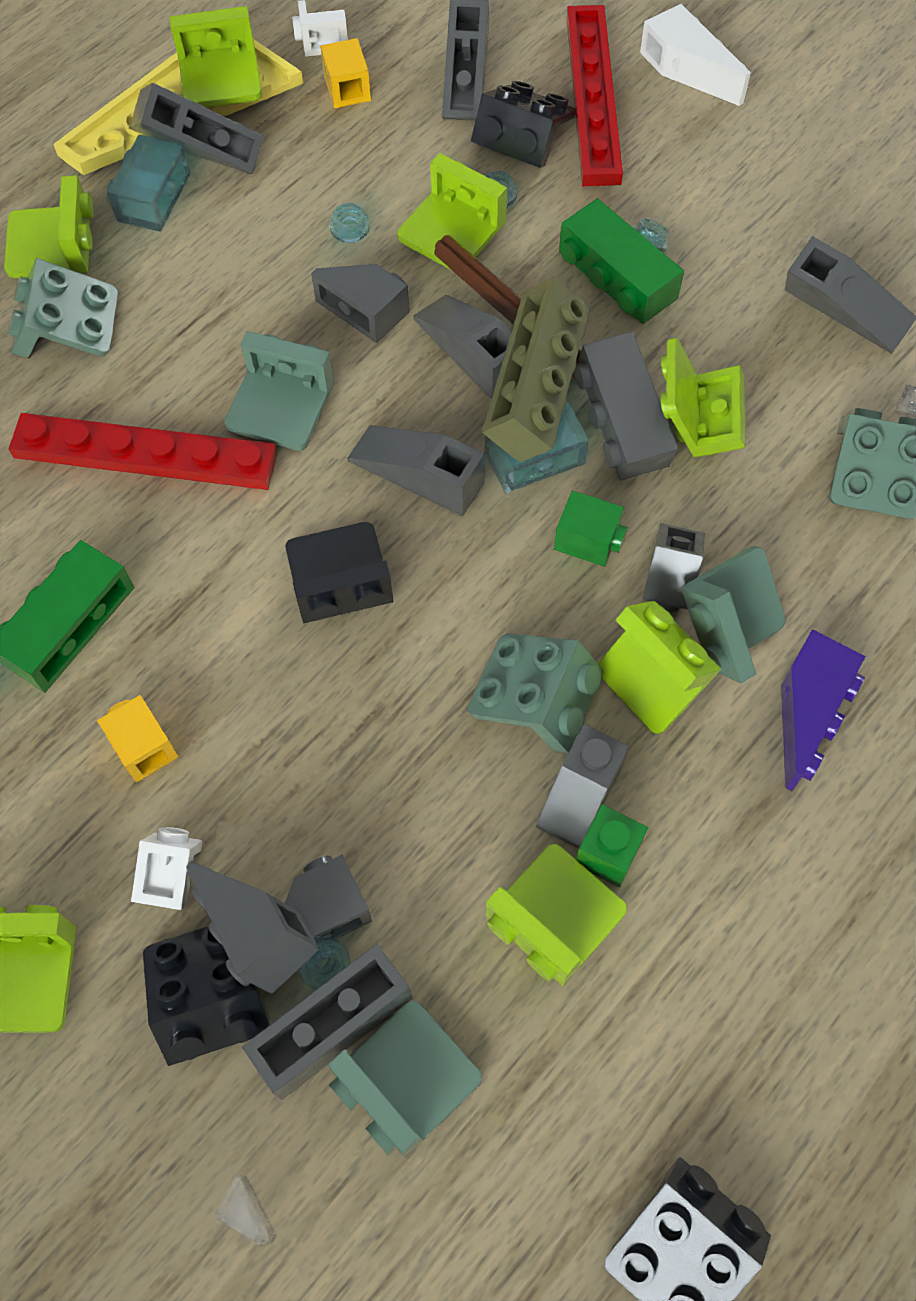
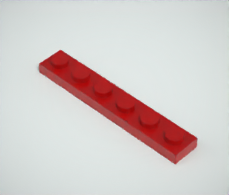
M567 6L566 20L582 187L622 185L623 168L605 6Z
M20 413L8 448L15 459L263 490L269 489L277 456L274 443Z

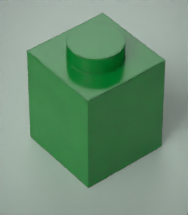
M572 490L556 528L554 550L605 567L611 551L620 552L628 527L621 525L624 507Z
M601 804L579 847L576 860L592 874L621 887L649 827Z

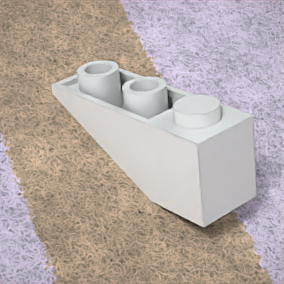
M682 4L644 21L640 53L662 76L738 106L744 103L751 72Z

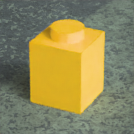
M358 38L320 45L324 78L334 108L371 101L368 68Z
M141 695L132 700H123L116 703L108 710L105 716L97 720L122 764L136 783L179 757Z

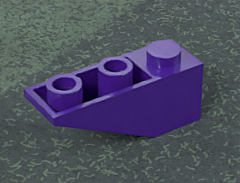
M813 629L781 685L785 788L793 791L802 777L809 781L812 780L825 756L817 751L823 737L832 741L845 718V715L837 711L843 699L849 702L853 701L865 679V676L857 672L866 656Z

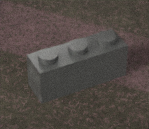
M633 331L583 345L574 371L579 388L581 390L586 389L591 402L588 407L590 419L596 429L600 428L605 439L603 451L608 466L610 468L615 467L620 481L669 467L678 451V447L668 421L663 414L661 403Z
M376 944L243 1045L242 1049L272 1093L283 1100L327 1066L344 1049L350 1048L412 999L410 987L379 945Z

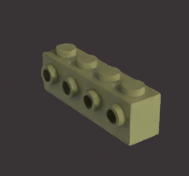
M555 276L524 292L482 430L484 435L519 462L553 449L557 440L559 422L567 402L566 396L572 374L576 368V358L581 340L585 334L584 328L590 309Z

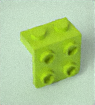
M247 6L169 16L170 27L179 59L184 98L205 108L247 103L261 99L262 90Z
M439 153L430 162L431 194L397 230V237L400 243L450 269L434 254L437 241L441 240L445 235H450L474 257H477L506 224L507 187L492 178H488L470 169L463 163Z
M78 175L61 176L59 207L14 210L9 213L4 269L8 277H28L36 258L80 274L88 273L89 250L93 246L90 218L94 217V207L91 194L83 191Z
M677 337L668 339L667 355L661 357L662 372L667 381L666 391L661 393V407L665 418H671L675 424L679 442L686 443L694 458L746 448L744 374L740 365L697 375Z
M654 600L629 605L622 611L616 621L625 632L600 660L598 665L604 671L601 678L653 733L659 734L666 731L722 669L708 656L705 649L673 620L669 612Z
M558 844L547 846L507 891L500 886L486 901L485 916L489 919L486 924L492 932L508 945L513 941L528 955L526 961L541 977L547 981L554 978L562 987L619 924L627 912V906L621 898Z
M28 905L25 907V913H6V908L0 906V1033H56L65 1025L77 926L58 913V908Z

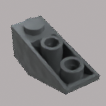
M814 236L811 237L787 272L785 291L891 354L916 321V316L850 257Z
M444 295L413 315L414 320L492 399L512 330L499 318L449 295Z
M370 425L347 457L348 462L461 516L465 514L484 484L485 453L443 434Z
M192 861L186 866L195 885L192 893L199 904L206 909L212 921L208 925L209 930L215 939L223 945L229 958L226 961V966L232 976L241 984L248 986L252 983L273 994L319 950L301 914L295 909L264 891Z

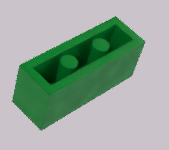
M596 198L561 223L559 252L565 261L575 265L589 277L596 288L604 290L618 303L625 313L631 314L640 323L645 324L679 298L684 270L600 199Z
M80 539L71 551L64 553L59 558L55 569L42 584L34 587L28 593L24 604L11 619L0 625V663L46 693L135 588L124 566Z

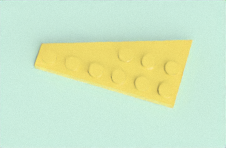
M254 40L262 90L261 99L247 103L209 107L207 109L225 117L304 84L302 71ZM177 52L55 142L53 145L58 157L82 175H86L160 144L156 140L129 129L140 90L152 82L183 97Z

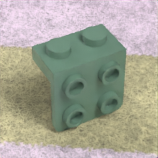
M36 258L28 277L20 276L16 285L14 301L20 302L19 311L13 310L7 334L14 336L11 353L28 358L40 336L97 356H105L111 344L118 296L117 289L111 284Z
M247 331L241 342L247 373L225 418L226 429L230 433L274 443L275 445L297 451L304 450L309 444L334 385L330 354L328 351L321 350L314 345H301L281 340L271 334L262 335Z
M855 408L854 414L842 416L837 434L843 435L829 493L830 501L837 505L908 519L916 518V418L900 417L899 422L896 423L881 420V412Z
M750 546L681 587L700 645L705 649L708 656L722 669L718 674H722L740 684L756 675L748 649L782 629L785 624L784 612L766 553L760 547Z
M504 634L499 638L468 705V712L475 719L531 727L553 751L569 753L576 736L583 727L584 717L594 693L599 689L601 676L604 671L579 640Z
M416 1001L406 1003L351 1055L344 1049L328 1064V1067L337 1076L329 1084L333 1091L350 1111L358 1103L366 1110L373 1121L365 1129L387 1155L397 1147L405 1158L480 1086L482 1081V1075L478 1068L423 1006Z

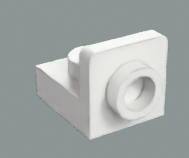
M305 0L298 1L299 16H292L295 41L303 40L305 57L321 55L320 45L348 40L344 10L307 13Z
M161 827L158 829V833H153L140 840L131 902L182 910L186 907L191 880L186 866L191 861L193 862L194 855L201 851L202 840L188 838L189 831L173 827Z

